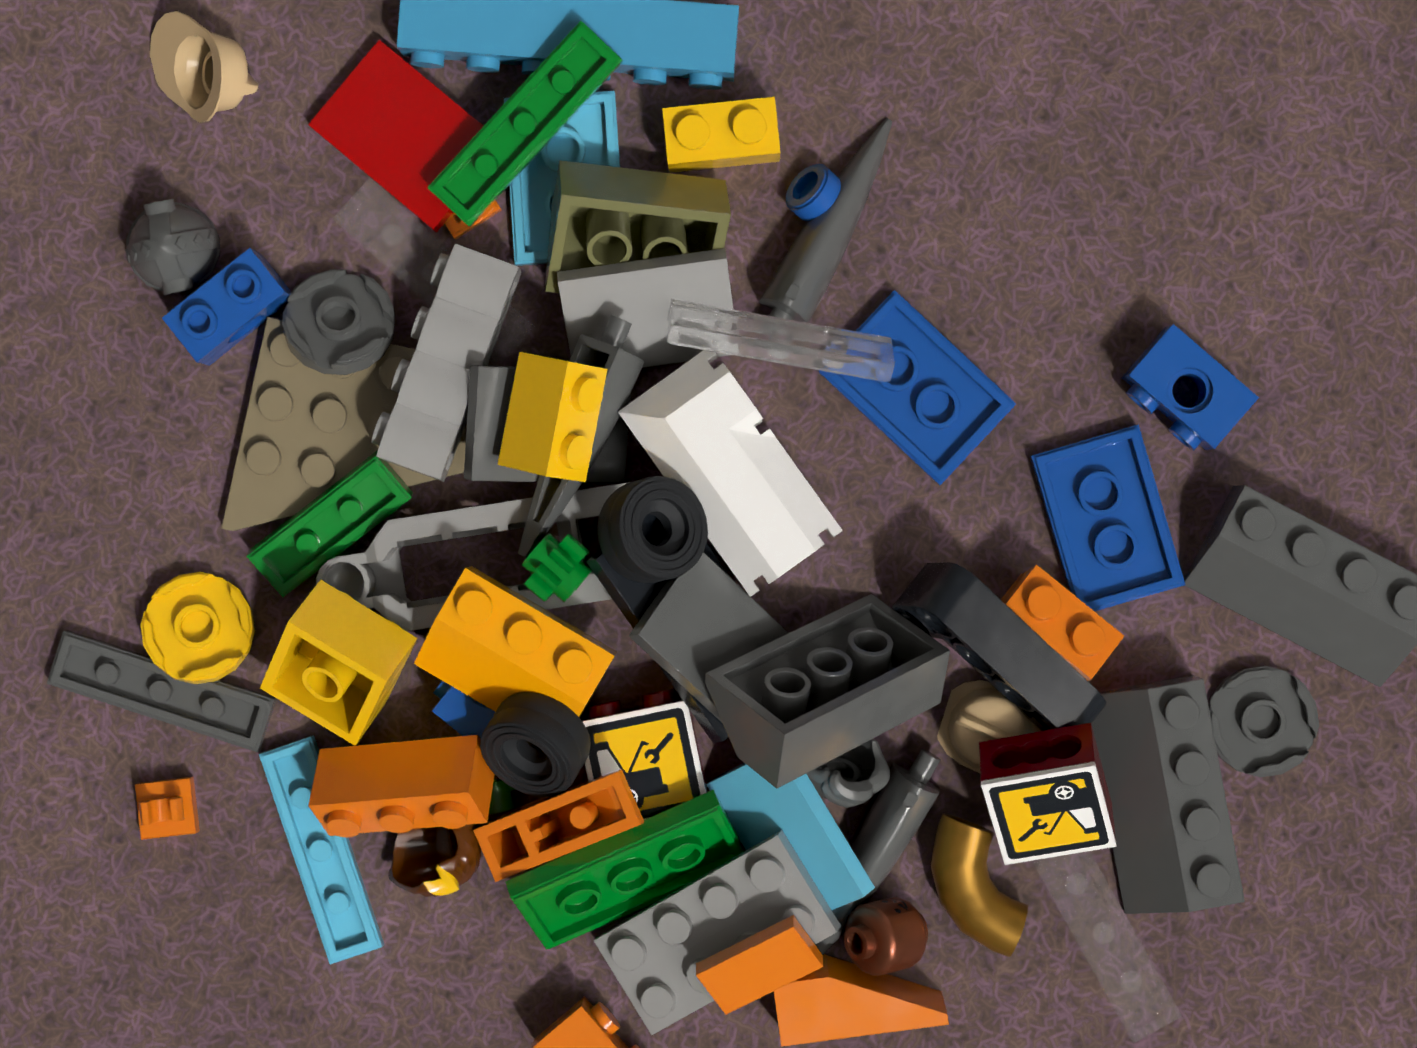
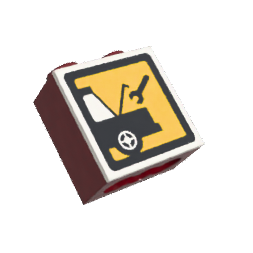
M674 689L642 695V706L623 710L621 709L620 700L588 706L589 717L580 718L588 730L591 742L589 755L585 761L588 781L622 769L643 820L708 792L692 713L682 698H676Z
M1091 723L979 742L981 787L1005 865L1117 847L1112 802Z

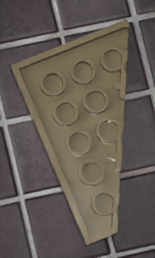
M267 317L221 529L238 531L292 517L374 452L378 451L379 446L371 443L372 436L381 413L391 414L396 404L399 393L391 390L394 375L402 359L411 361L416 349L390 344L385 355L367 369L348 375L323 374L304 366L290 352L284 336L282 320ZM467 422L446 477L464 473ZM387 462L408 487L437 480Z

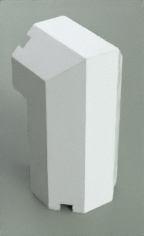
M709 346L622 408L618 413L662 475L683 483L697 496L707 518L708 539L751 597L760 591L754 582L755 579L763 575L768 584H770L822 547L825 543L819 534L825 529L831 537H835L843 530L771 429H768L761 435L755 427L762 423V416L724 363L715 369L712 368L710 363L717 359V354Z

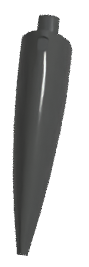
M885 118L837 176L841 181V189L836 201L826 212L811 221L805 222L759 300V303L772 309L760 331L769 339L780 342L791 321L805 328L808 326L841 262L869 196L892 126L890 119Z
M613 315L610 316L600 341L580 334L570 358V362L608 369L588 472L608 440L620 416L618 411L625 407L644 364V360L622 350L632 324ZM539 475L519 547V555L527 558L541 542L582 482Z
M921 749L909 771L893 762L889 769L890 779L887 785L874 795L853 836L850 847L875 888L865 897L832 910L841 927L837 933L815 944L822 955L844 933L850 913L857 906L867 903L887 877L939 795L940 788L928 781L941 759L931 752Z

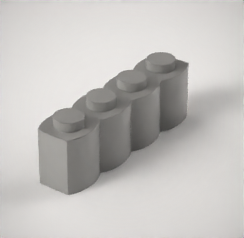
M458 244L454 245L450 256L443 253L440 254L430 285L438 287L431 308L421 306L411 331V338L418 340L416 350L411 361L406 359L400 361L393 378L391 390L399 393L396 404L391 414L381 413L373 432L371 443L379 446L376 457L439 481H445L467 422L470 366L489 364L521 276V270L518 266Z

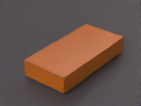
M792 915L696 963V976L725 1015L822 968L823 955L795 916Z

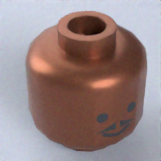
M900 897L861 904L850 913L847 919L844 936L846 951L857 967L867 974L873 976L884 975L911 968L921 960L926 949L928 940L927 923L923 915L909 901Z

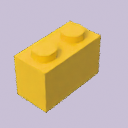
M775 97L662 108L669 173L780 162L781 152Z
M519 352L498 465L546 477L586 482L608 369Z

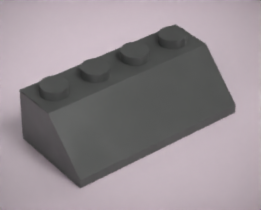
M1246 485L1232 487L1184 578L1186 584L1184 586L1366 681L1381 687L1417 645V574Z
M870 594L707 672L705 684L737 757L777 789L940 704L950 650L877 597Z
M1189 675L1099 692L1106 700V705L1091 725L1112 802L1117 846L1112 847L1124 913L1193 912L1245 902L1204 679Z

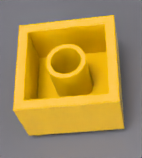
M320 580L287 622L260 689L356 746L386 704L418 638L402 629L398 624L387 620L357 602L348 594Z

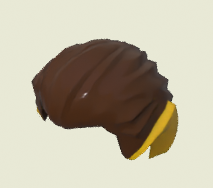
M469 824L458 829L444 827L412 829L406 833H397L394 842L392 865L388 873L389 880L408 892L425 897H437L458 891L459 886L471 879L473 873L479 867L481 847L473 830L480 827V825Z

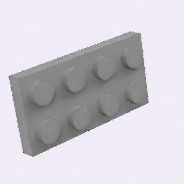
M783 830L616 924L598 935L594 942L647 1029L653 1035L714 1001L713 997L696 976V963L792 915L795 916L814 944L837 933L841 925Z

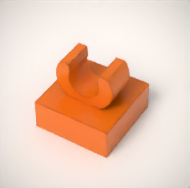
M194 777L135 784L141 840L196 834L200 831Z

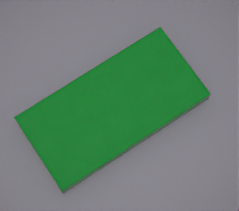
M711 790L644 820V823L573 851L505 881L510 898L547 950L657 902L744 852L745 849L714 790Z

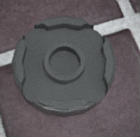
M331 269L309 276L293 289L283 312L282 326L290 352L304 366L323 374L348 375L369 368L385 355L394 339L395 313L387 291L373 278L361 273L359 277L347 274L346 270Z
M1265 665L1241 668L1222 680L1210 696L1208 703L1218 757L1239 772L1257 777L1284 774L1304 760L1309 753L1308 750L1312 746L1314 738L1316 739L1319 719L1316 702L1306 685L1284 670Z

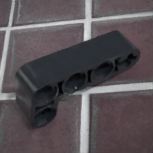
M955 563L925 564L892 606L894 611L932 638L943 639L1004 697L1015 704L1041 731L1085 723L1092 724L1106 705V700L1097 689L977 577Z

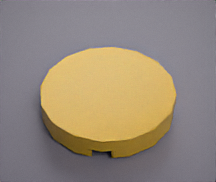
M194 572L174 577L159 586L152 595V600L147 605L146 612L144 611L141 621L143 646L153 663L175 680L192 684L218 681L235 671L250 652L255 633L252 610L236 586L213 574Z

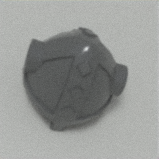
M174 199L143 205L144 211L132 223L126 239L127 249H125V254L134 273L147 286L163 291L164 295L192 290L194 287L201 285L214 272L220 257V237L214 223L199 209L174 202Z

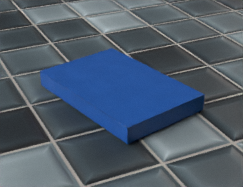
M895 290L818 371L822 377L939 486L1016 405L1010 397Z
M1139 424L1030 456L1068 589L1072 594L1093 611H1098L1186 585Z

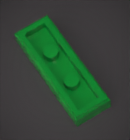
M378 451L374 452L248 550L246 557L282 597L286 596L317 572L328 560L335 558L412 498L413 492L387 461L376 457Z

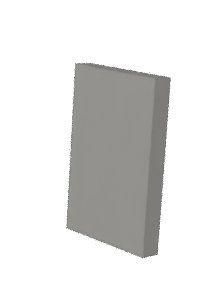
M725 248L557 272L571 356L580 334L599 341L601 340L611 315L632 324L622 350L644 360L642 368L686 362L709 346L715 351L717 357L739 354Z

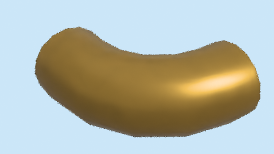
M942 813L936 830L931 869L939 902L962 933L993 952L1010 957L1021 937L1027 918L1028 905L1011 899L1000 892L990 879L987 858L995 833L978 824Z

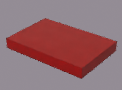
M381 40L377 41L308 124L436 233L454 212L427 187L483 127L480 122Z

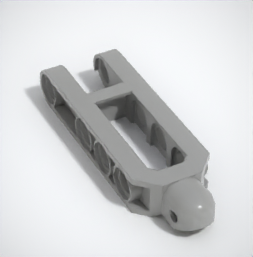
M627 483L577 490L555 522L557 523L559 541L561 542L567 534H571L582 544L579 519L599 516L608 497L619 487ZM533 497L387 520L366 552L338 556L328 560L319 570L316 577V585L320 580H323L339 591L348 594L367 608H375L405 631L431 628L448 596L410 601L406 597L399 552L402 547L525 528ZM590 573L565 602L560 600L554 593L547 601L543 602L524 584L507 586L544 609L612 599L594 573Z

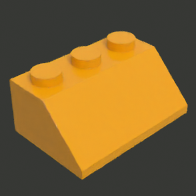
M470 566L463 570L439 611L414 664L495 712L500 704L509 696L521 692H534L558 700L579 717L617 651L480 570Z

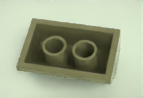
M559 160L551 208L545 292L559 293L557 272L724 249L731 217L726 180Z

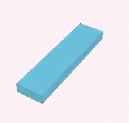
M313 735L260 753L259 757L329 964H333L384 946V941L349 838L336 835L329 836L308 806L319 755V749Z

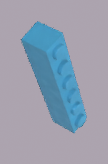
M400 0L397 49L403 56L411 57L410 64L417 67L443 68L445 59L466 61V69L485 73L499 72L500 64L522 65V73L531 75L573 28L582 21L623 60L614 73L633 74V82L644 85H665L667 77L689 78L688 86L717 90L722 88V81L734 82L739 5L674 0Z

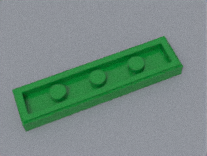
M580 21L427 188L469 227L472 226L619 67L623 60L589 27Z

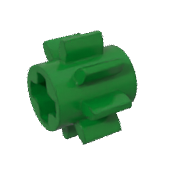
M549 533L521 564L532 574L524 585L543 602L547 601L553 593L565 602L592 572L582 562L590 551L571 534H567L559 542Z

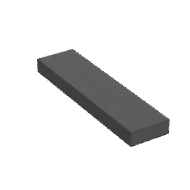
M68 630L63 631L47 680L49 685L255 752H259L277 700V698L222 680L201 684L175 680L159 669L148 656Z

